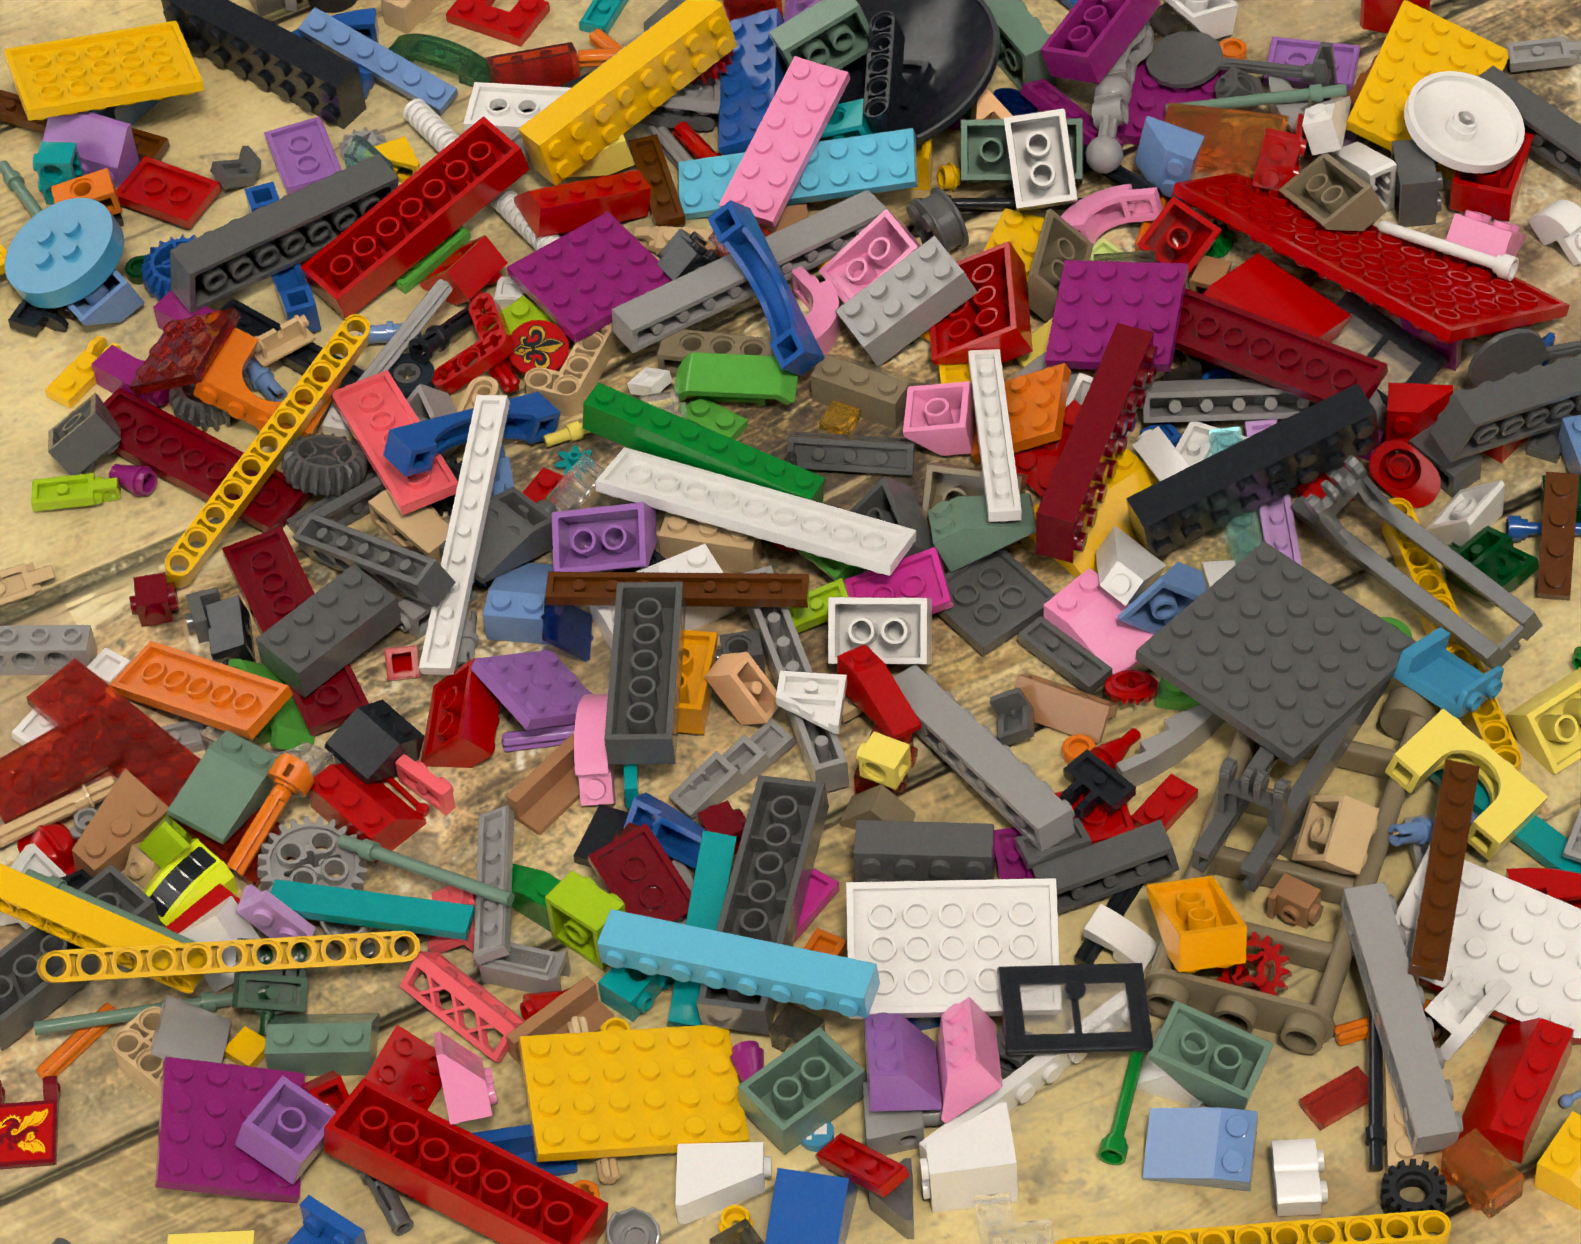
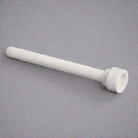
M1383 220L1378 224V230L1382 233L1491 268L1498 278L1511 281L1517 272L1519 265L1518 257L1509 254L1495 257Z

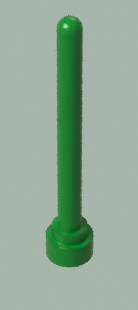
M1131 1051L1111 1132L1100 1142L1098 1157L1109 1165H1121L1126 1161L1129 1146L1124 1135L1145 1051Z

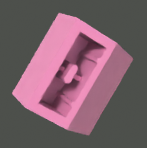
M1466 210L1465 214H1454L1446 241L1495 257L1498 255L1503 256L1504 254L1516 256L1527 235L1518 232L1520 228L1518 225L1494 220V223H1491V216L1477 211Z

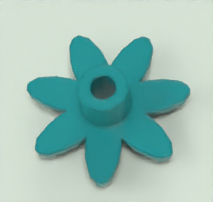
M574 445L569 453L564 451L558 452L562 461L555 463L554 466L557 469H565L564 476L566 477L571 476L574 470L583 477L585 476L584 468H591L596 464L588 459L592 455V450L580 453L579 447Z

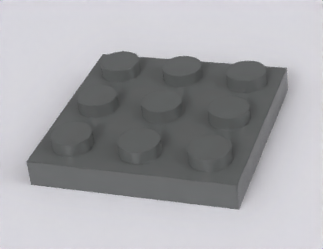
M1001 548L966 566L945 574L954 607L937 612V614L985 656L1022 631L1039 616H1044V604L1056 594L1004 548Z

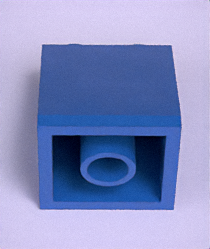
M777 1168L765 1244H846L858 1187L849 1178Z

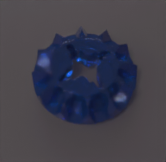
M999 88L993 93L1013 116L1037 113V108L1022 96L1019 90Z

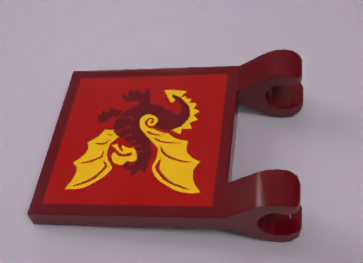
M45 1076L43 1078L44 1100L5 1104V1090L0 1080V1170L57 1165L58 1115L61 1086L57 1083V1076Z

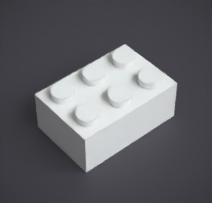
M1065 109L1005 117L1004 124L1018 212L1078 202Z
M829 597L828 664H837L838 655L864 644L885 664H932V598Z

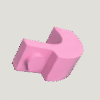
M1124 184L1086 196L1069 207L1061 217L1091 243L1095 244L1101 234L1115 226L1131 222L1155 220L1163 210L1157 187L1132 189L1131 184Z
M800 266L791 271L793 293L810 310L805 319L823 355H825L834 346L840 333L841 320L835 311L839 308L838 293L829 278L819 283L815 275H810Z
M608 693L583 695L577 707L574 730L575 775H578L581 806L614 804L616 802L613 764H608L604 740Z

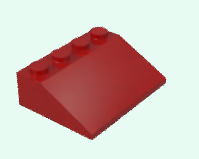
M1010 241L957 261L956 263L964 271L978 293L930 328L932 362L935 365L969 364V350L1000 349L1001 362H1007L1033 352L1025 264Z
M1259 253L1211 284L1203 293V295L1328 342H1332L1352 319L1351 314Z

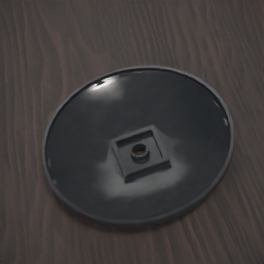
M856 0L869 25L871 19L877 13L891 11L894 13L904 33V59L897 130L913 128L916 134V146L941 133L963 116L984 92L994 74L1000 53V33L991 9L984 0ZM868 53L840 69L849 73L850 81L838 104L864 99Z

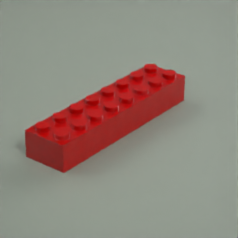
M483 116L304 263L300 268L310 288L344 319L356 314L530 170L522 149Z
M365 1078L359 1082L324 1127L325 1153L500 1244H596L606 1230L608 1218L607 1202L455 1124L450 1125L449 1121Z

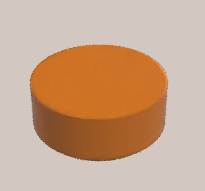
M1227 38L1219 43L1223 51V57L1246 60L1247 46L1242 40Z
M1077 734L1068 737L1062 745V758L1064 762L1068 765L1086 749L1090 751L1096 747L1095 743L1086 735Z

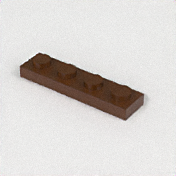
M658 135L628 140L635 168L640 170L651 186L649 209L655 226L675 227L686 224L685 214Z
M1546 472L1537 598L1570 601L1579 474Z

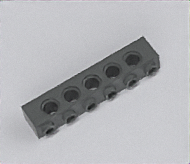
M313 513L309 514L292 537L312 560L343 572L355 564L384 588L436 608L456 583L436 559Z

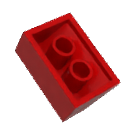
M475 658L455 670L454 675H448L433 685L421 755V762L426 767L472 768L481 761L490 758L495 750L496 728L500 721L498 716L500 700L471 670Z
M330 764L313 777L314 784L308 792L311 808L327 822L333 819L336 820L335 828L337 830L346 825L348 827V836L356 834L359 840L370 839L380 843L382 848L393 851L427 824L424 817L381 781L366 785L343 764Z

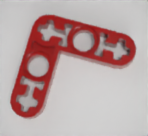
M489 293L477 295L469 305V313L479 341L434 371L432 383L438 390L448 394L457 391L507 358L513 351L514 341L501 307ZM496 323L494 327L487 331L492 324ZM478 358L471 366H468L471 361Z

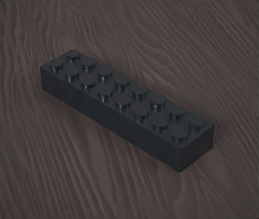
M161 0L166 22L177 21L189 50L193 51L196 55L213 61L217 66L236 73L240 78H245L257 84L260 88L267 89L280 96L283 100L290 101L301 107L304 111L320 116L327 123L334 124L342 129H345L367 109L359 66L229 0Z
M1358 383L1126 498L1132 531L1141 546L1155 557L1165 556L1175 547L1187 541H1195L1203 533L1215 527H1223L1233 518L1243 513L1253 512L1261 504L1273 498H1281L1289 490L1301 484H1309L1319 475L1331 469L1341 468L1345 465L1344 461L1350 455L1357 457L1371 453L1375 447L1379 446L1377 412Z

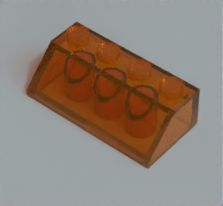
M1169 103L1164 122L1205 136L1196 167L1255 173L1266 128L1287 132L1289 116Z

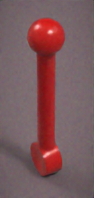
M393 776L382 779L383 782L391 784L407 799L422 817H426L429 814L428 804L418 802Z

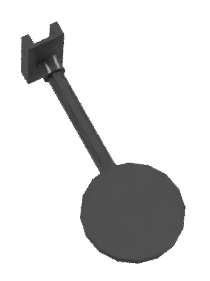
M1180 31L1167 35L1156 42L1146 60V67L1151 78L1160 85L1174 89L1191 88L1204 84L1214 77L1219 70L1228 71L1232 66L1246 73L1301 78L1304 82L1322 84V86L1338 85L1333 43L1327 42L1320 43L1313 64L1300 66L1223 57V51L1219 42L1210 35L1197 31ZM1323 98V101L1331 100V98Z
M1513 329L1490 339L1474 354L1469 364L1468 376L1474 386L1478 387L1485 381L1491 380L1495 382L1514 372L1517 374L1527 372L1532 367L1541 365L1545 360L1580 354L1581 340L1546 347L1539 333L1530 329Z

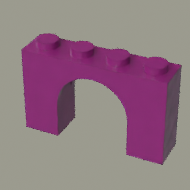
M172 290L153 309L158 328L183 341V346L168 358L158 361H144L111 345L92 363L97 385L111 393H114L120 387L160 408L169 400V384L173 382L174 374H183L181 367L189 368L192 361L200 363L204 357L208 361L210 360L230 327L228 318L207 306L190 314Z

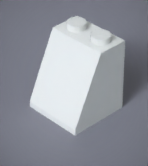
M1007 1102L999 1103L925 1143L926 1158H920L923 1198L924 1200L931 1199L933 1213L1018 1202L1017 1161Z

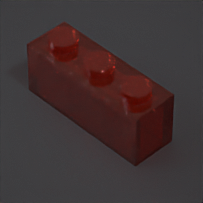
M572 42L486 57L489 83L559 87L580 77L578 55Z

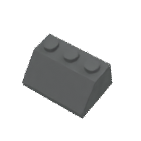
M884 476L850 510L854 513L917 530L916 541L912 544L904 558L935 547L932 534L912 487Z

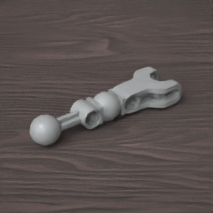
M1149 20L1094 90L1092 118L1099 132L1098 137L1092 139L1087 146L1085 156L1090 168L1098 173L1108 174L1117 170L1123 160L1122 146L1116 140L1117 126L1126 125L1129 122L1128 104L1132 98V84H1134L1138 63L1145 59L1153 49L1154 34Z

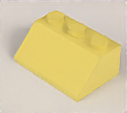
M1581 667L1506 714L1520 745L1551 774H1557L1581 758Z

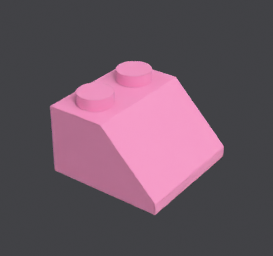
M970 381L908 387L903 426L904 437L941 456L970 454L972 452L976 421Z

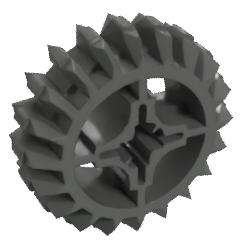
M204 357L200 363L192 361L189 368L181 367L183 374H174V380L169 384V402L177 418L196 428L201 426L205 432L209 427H214L218 431L219 426L225 424L230 427L232 420L240 421V419L230 416L228 412L214 405L204 403L200 398L193 395L198 377L208 363V360ZM245 370L242 374L243 380L248 389L252 392V383L249 380L248 373H246Z
M322 432L320 435L309 433L308 437L299 436L297 440H294L287 447L282 458L281 469L283 470L286 482L292 484L293 489H302V493L310 492L314 493V496L318 494L325 495L326 497L330 494L340 496L341 492L346 493L364 482L367 459L355 440H347L346 436L337 437L334 433L331 435H324Z

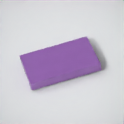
M1272 37L1267 62L1300 66L1313 64L1321 42ZM1333 43L1338 85L1346 84L1347 91H1350L1355 83L1361 46ZM1264 75V85H1269V75ZM1282 77L1287 79L1293 88L1297 89L1310 88L1309 85L1316 84L1304 82L1301 78Z
M320 116L264 132L267 146L287 195L306 188L311 183L319 182L332 176L337 171H342Z

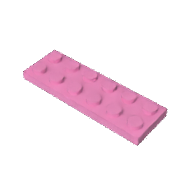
M796 56L793 58L719 203L720 208L731 200L749 207L758 223L776 227L850 81L848 72Z

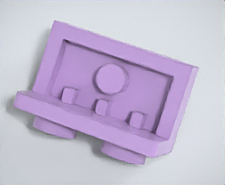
M252 884L245 887L236 913L270 938L313 936L316 928L267 890L261 892Z

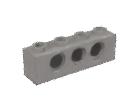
M91 625L0 626V675H86L85 668L96 658L98 650Z

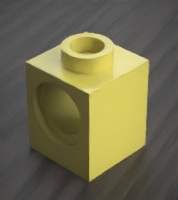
M874 731L867 743L863 742L857 751L856 760L859 761L860 776L896 790L911 767L910 745Z

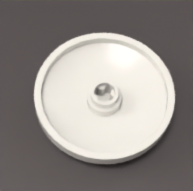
M1444 71L1428 75L1413 87L1404 108L1407 130L1419 148L1435 161L1458 171L1489 173L1502 169L1515 158L1524 140V122L1514 102L1500 88L1472 74Z

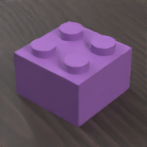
M282 1076L242 1123L235 1145L291 1184H294L324 1148V1127L336 1111Z

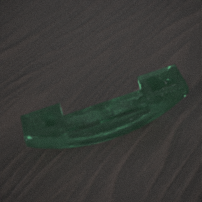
M404 34L398 36L389 47V50L412 63L415 60L458 74L459 83L470 87L474 86V82L492 83L499 74V68L481 55L458 43L437 36Z

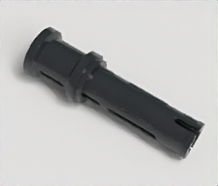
M469 305L441 325L430 326L421 337L411 339L408 343V349L412 357L420 363H427L431 360L434 353L447 349L450 340L473 325L469 313Z

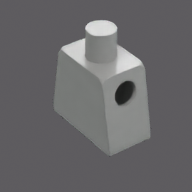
M863 1082L867 1147L885 1156L919 1148V1143L924 1140L923 1127L944 1125V1122L941 1120L940 1110L870 1112L868 1084Z

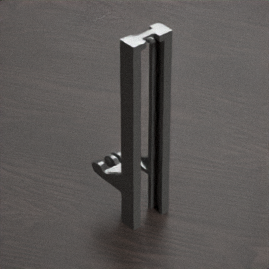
M1352 455L1344 461L1346 468L1342 466L1339 469H1331L1325 472L1332 483L1325 479L1320 484L1326 494L1322 500L1312 494L1307 498L1301 495L1291 505L1292 510L1301 522L1436 627H1441L1451 633L1450 637L1490 669L1498 665L1502 667L1511 658L1509 651L1511 649L1519 650L1521 647L1519 641L1522 638L1528 641L1543 626L1531 608L1389 502L1366 475L1367 471L1364 466ZM1352 498H1355L1520 625L1497 646L1345 529L1336 514Z
M1390 680L1321 742L1293 787L1290 780L1281 777L1274 785V793L1266 792L1269 784V773L1279 757L1263 746L1259 748L1239 780L1234 779L1238 770L1237 760L1227 756L1219 772L1218 810L1193 848L1192 867L1203 872L1206 871L1250 802L1268 808V825L1240 867V873L1247 875L1242 883V887L1255 892L1304 817L1311 795H1318L1387 688Z

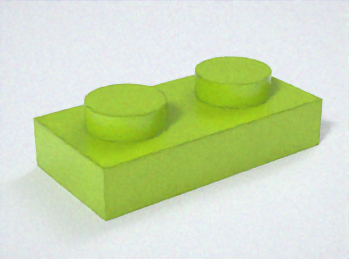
M842 578L809 591L808 608L788 607L797 633L828 621L829 597H850Z

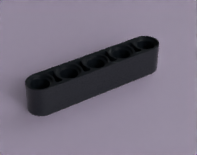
M891 11L877 13L871 19L869 28L863 112L874 134L896 131L899 125L905 36L894 13Z

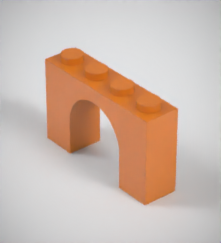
M231 325L198 377L193 395L200 398L204 403L214 405L228 412L230 416L241 419L261 431L283 401L273 402L264 400L248 389L242 374L254 356L259 339ZM324 377L314 378L316 381L322 383L328 381ZM342 381L335 390L340 389ZM331 396L301 436L308 437L309 433L316 434L333 403ZM306 400L297 401V403L302 406H307L311 404ZM282 423L279 425L283 429L293 428V426L288 423Z

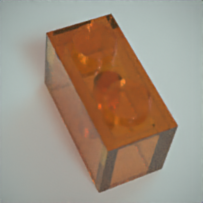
M1476 1128L1442 1151L1441 1173L1444 1175L1446 1182L1460 1189L1465 1194L1471 1207L1477 1211L1481 1210L1489 1219L1522 1197L1525 1176Z

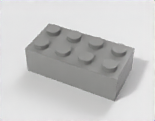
M933 236L835 311L873 362L879 367L978 292L939 240Z

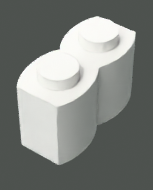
M1315 1138L1271 1141V1164L1277 1216L1321 1214L1322 1203H1328L1327 1181H1320L1319 1171H1324L1325 1169L1323 1149H1316Z

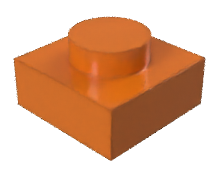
M816 928L803 949L843 957L847 950V940Z

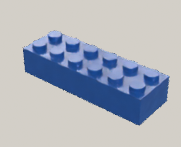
M778 8L762 11L729 22L737 47L733 49L734 55L731 56L733 63L725 65L726 73L721 72L718 149L722 155L746 152L788 70L769 33L784 22Z

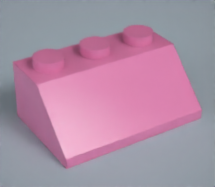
M971 997L960 1003L953 1004L941 1015L936 1046L942 1101L940 1113L941 1120L945 1124L1003 1087L995 1022Z
M442 1032L433 1033L450 1125L493 1116L491 1105L498 1103L491 1067L484 1068L481 1057Z

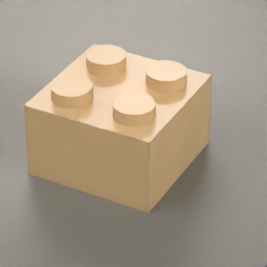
M1311 795L1291 860L1305 866L1338 874L1360 875L1361 869L1367 862V849L1371 836H1373L1377 829L1379 808L1347 795Z

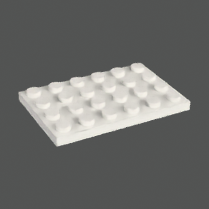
M1056 878L846 882L848 958L876 963L880 979V985L869 1015L885 1012L901 1014L904 1018L941 1017L950 1006L971 997L988 1016H1002L997 974L998 967L1060 965ZM1060 985L1020 986L1023 1016L1061 1015ZM854 1016L849 1017V1019H864V1017Z

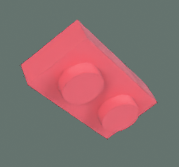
M405 754L395 761L398 779L401 784L446 816L456 808L453 796L454 789L449 781L443 777L438 778L429 772L424 763L419 760L414 761Z

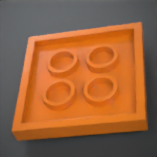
M1066 363L1004 381L1014 453L1061 439L1071 370ZM976 425L971 457L979 464L981 463Z

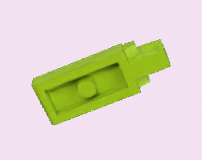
M94 473L33 479L31 507L33 512L98 505L103 503V501L109 502L121 499V487L117 478L103 479V477H95Z

